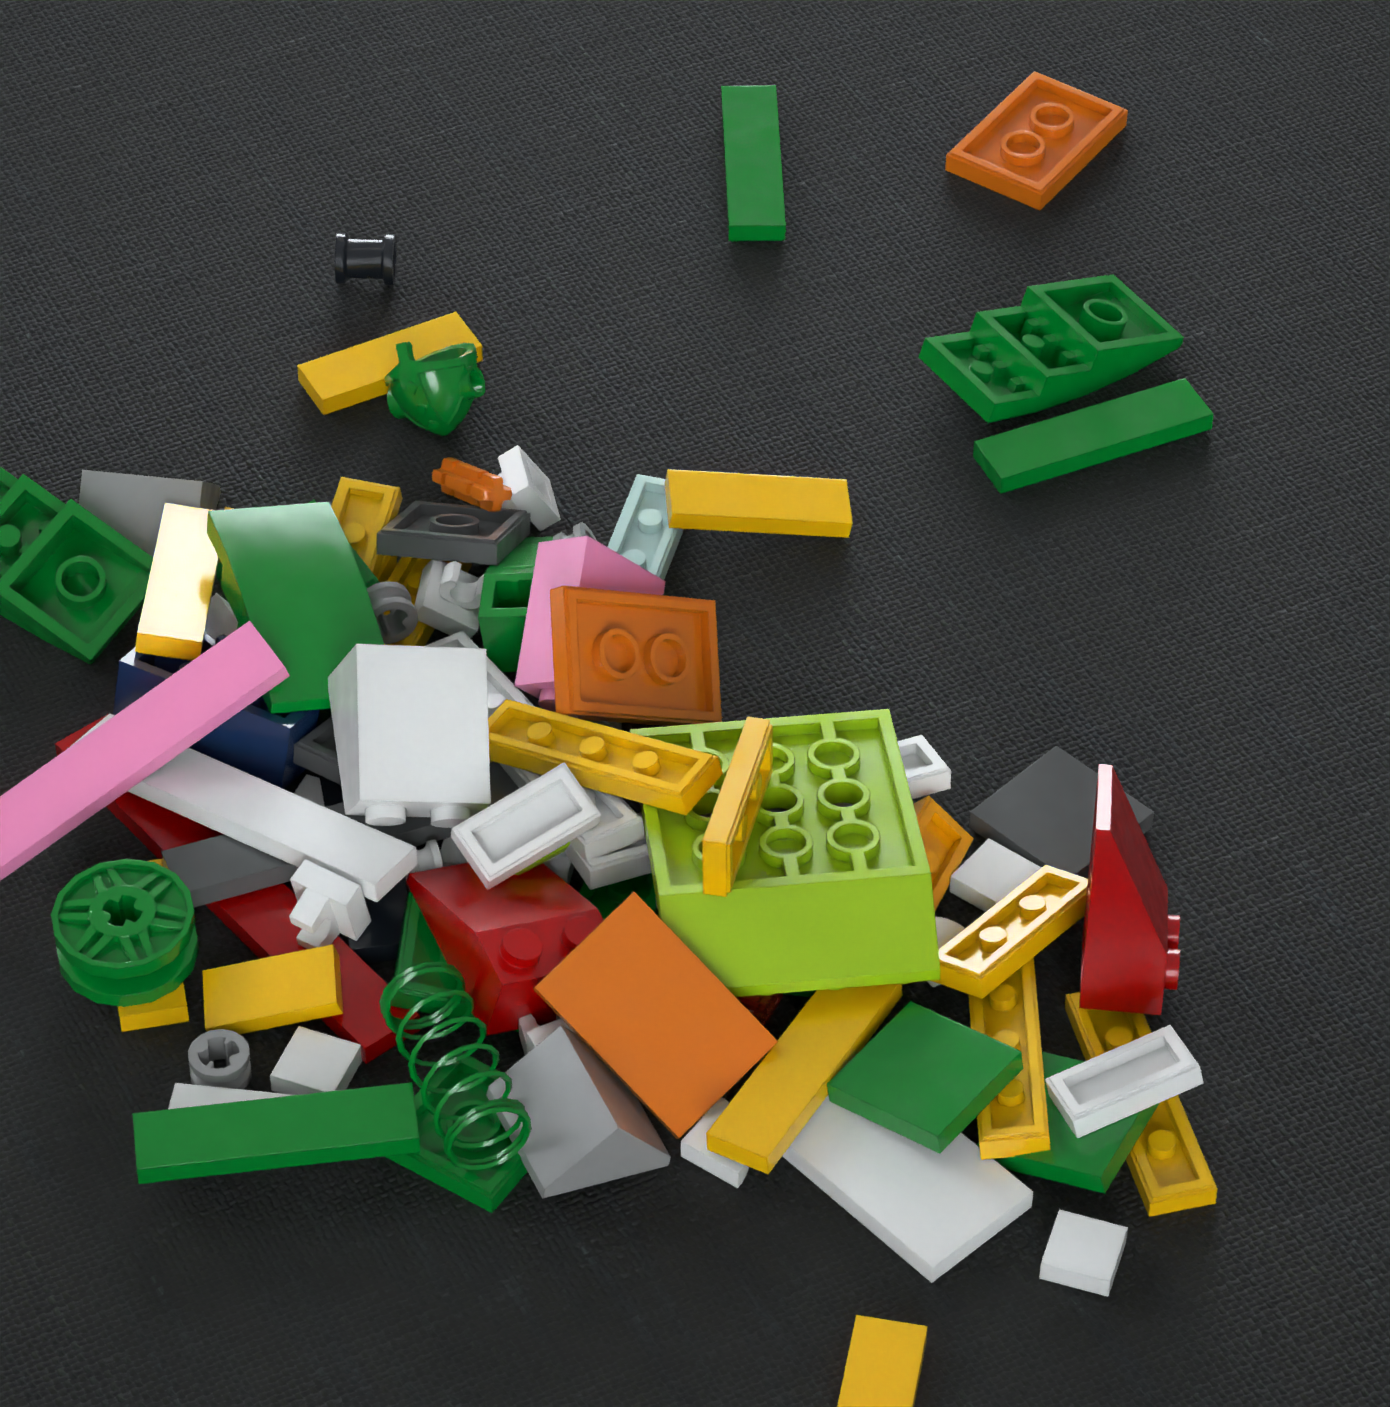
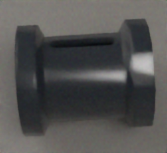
M337 232L334 260L336 283L346 284L348 278L383 279L385 285H395L397 270L396 234H386L384 239L349 238L346 232Z

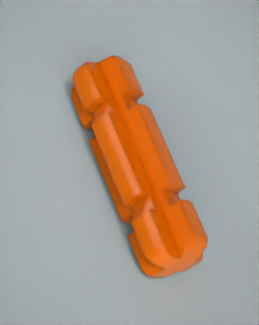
M444 458L441 468L433 469L432 481L441 484L442 492L489 512L501 511L503 501L511 500L512 490L510 487L503 485L502 477L464 463L456 458Z

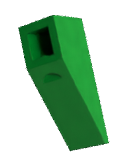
M526 537L498 565H489L484 574L478 614L483 646L486 649V656L502 672H517L538 543L552 541L553 537Z

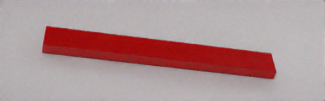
M107 715L56 742L57 756ZM128 791L106 806L158 859H162L161 851L223 835L218 831ZM284 883L205 904L259 959L307 949L298 945L296 937L302 928L292 924L289 918L297 904L295 894ZM337 936L331 944L334 945L340 956L343 1014L320 1019L339 1038L361 1044L362 1060L367 1064L397 1045L396 1034L386 1025L379 1004L383 990L388 984ZM391 1006L390 1012L394 1017L404 1019L410 1009ZM417 1012L410 1017V1019L420 1018ZM420 1029L404 1030V1032L411 1035L420 1031Z

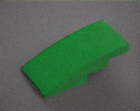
M1112 274L1027 286L1021 306L976 312L969 332L925 338L918 358L987 423L1036 413L1099 390L1134 374L1180 348L1184 337Z
M0 467V615L47 643L91 665L144 604L153 557L74 500L70 499L65 504L26 475L22 474L17 479Z
M318 502L208 511L206 533L223 565L221 588L238 621L237 629L251 621L290 675L262 695L270 713L330 709L328 677L356 644L384 645L364 580L349 542L330 503Z

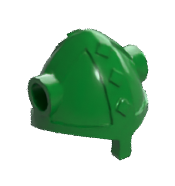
M410 342L396 344L399 363L384 378L386 386L389 387L387 404L391 414L398 419L407 417L414 424L434 434L448 435L463 421L473 400L483 396L485 393V380L481 370L477 367L478 356L475 345L473 343L451 345L415 360Z

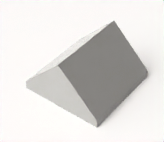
M82 470L79 505L154 557L165 503L216 510L221 493L220 485L204 481Z
M562 1025L559 1026L505 1072L512 1079V1090L507 1098L516 1099L521 1102L531 1119V1133L527 1142L518 1153L542 1199L669 1166L671 1156L638 1098L581 1038ZM499 1077L488 1086L486 1096L489 1100L502 1097L506 1090L505 1081ZM496 1112L505 1131L511 1128L519 1117L517 1114L510 1112ZM523 1123L509 1136L511 1142L519 1136Z

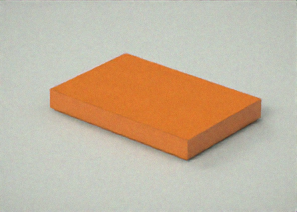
M1034 71L946 154L945 170L1040 211L1126 126L1128 110Z
M564 585L550 589L556 713L582 720L659 726L722 722L715 600Z
M635 892L631 893L533 988L676 1139H680L778 1042Z

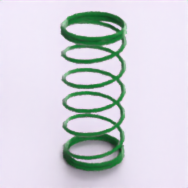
M424 962L399 973L385 987L379 1001L381 1014H383L386 1025L396 1034L398 1051L409 1061L410 1077L421 1088L420 1093L423 1106L434 1115L435 1133L444 1141L443 1145L447 1159L455 1167L466 1170L488 1169L510 1159L525 1145L532 1130L531 1119L521 1102L516 1099L507 1098L512 1090V1079L505 1072L495 1071L500 1061L499 1051L492 1045L482 1044L487 1035L486 1024L479 1018L470 1017L474 1009L473 997L465 992V982L460 971L455 966L444 962ZM427 972H444L456 979V990L437 992L422 999L409 1010L404 1019L396 1018L391 1014L390 1009L394 996L413 977ZM453 995L445 1006L433 1014L419 1019H410L426 1003L439 997ZM462 998L467 1001L468 1010L462 1017L448 1019L434 1026L425 1035H411L404 1032V1030L422 1029L437 1024L455 1010L461 1003ZM465 1022H473L480 1028V1037L477 1043L461 1046L447 1053L437 1062L422 1061L416 1058L419 1049L426 1040L443 1037L457 1030ZM456 1023L455 1025H453V1026H451V1027H449V1028H447V1029H445V1030H443V1031H441V1032L436 1033L438 1030H440V1029H442V1028H444V1027H447V1026H449V1025H451V1024ZM402 1037L409 1040H419L411 1055L405 1049ZM478 1048L488 1050L493 1056V1063L488 1071L474 1073L460 1080L450 1089L435 1088L429 1085L430 1078L438 1067L457 1063L469 1057ZM463 1051H466V1052H464V1053H462V1054H460V1055H458V1056H456V1057H454V1058H452V1059H449V1058H451V1057H453V1056H455V1055H457V1054H459V1053H461V1052H463ZM415 1064L432 1067L424 1081L417 1076ZM489 1076H498L505 1081L506 1090L499 1099L486 1101L462 1116L447 1115L441 1112L443 1105L453 1093L469 1090L481 1084ZM427 1091L446 1093L436 1109L429 1102ZM496 1112H510L519 1116L511 1128L491 1140L477 1143H461L455 1140L456 1136L465 1126L480 1117ZM440 1118L455 1120L447 1134L441 1128ZM523 1123L519 1136L511 1145L494 1155L482 1159L467 1160L453 1153L452 1146L458 1148H480L493 1145L510 1136Z

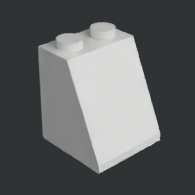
M356 644L328 677V693L345 815L365 816V822L374 826L400 825L406 822V817H431L432 826L453 828L487 808L491 804L486 649Z

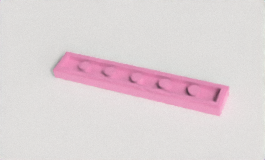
M251 621L242 625L0 796V881L290 676L283 663Z

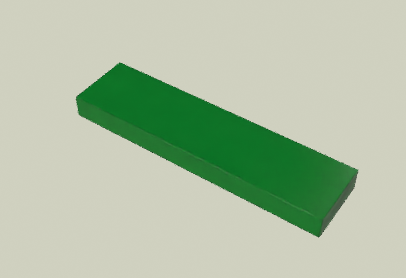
M776 85L721 86L729 241L785 240L786 221Z
M1182 378L974 441L973 457L998 492L1002 494L1211 430L1213 412L1186 378Z
M412 1082L132 1113L139 1184L420 1153V1137Z

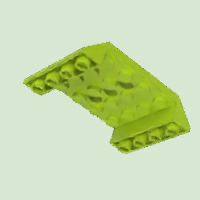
M889 709L766 718L773 725V772L730 893L728 892L726 897L703 894L702 840L710 818L700 815L713 812L746 720L629 730L630 733L712 754L719 758L722 776L687 815L640 803L659 918L735 997L769 996L779 993L826 989L839 990L850 987L908 984L911 982L940 980V961L931 871ZM849 803L852 804V806L840 807L833 804ZM772 808H782V809H786V811H784V812H771V811H768V809H772Z

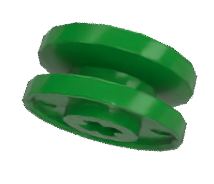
M126 858L98 863L75 875L58 893L51 913L61 975L76 993L97 1004L127 1007L151 1003L176 990L193 971L199 952L191 892L176 873L155 862Z

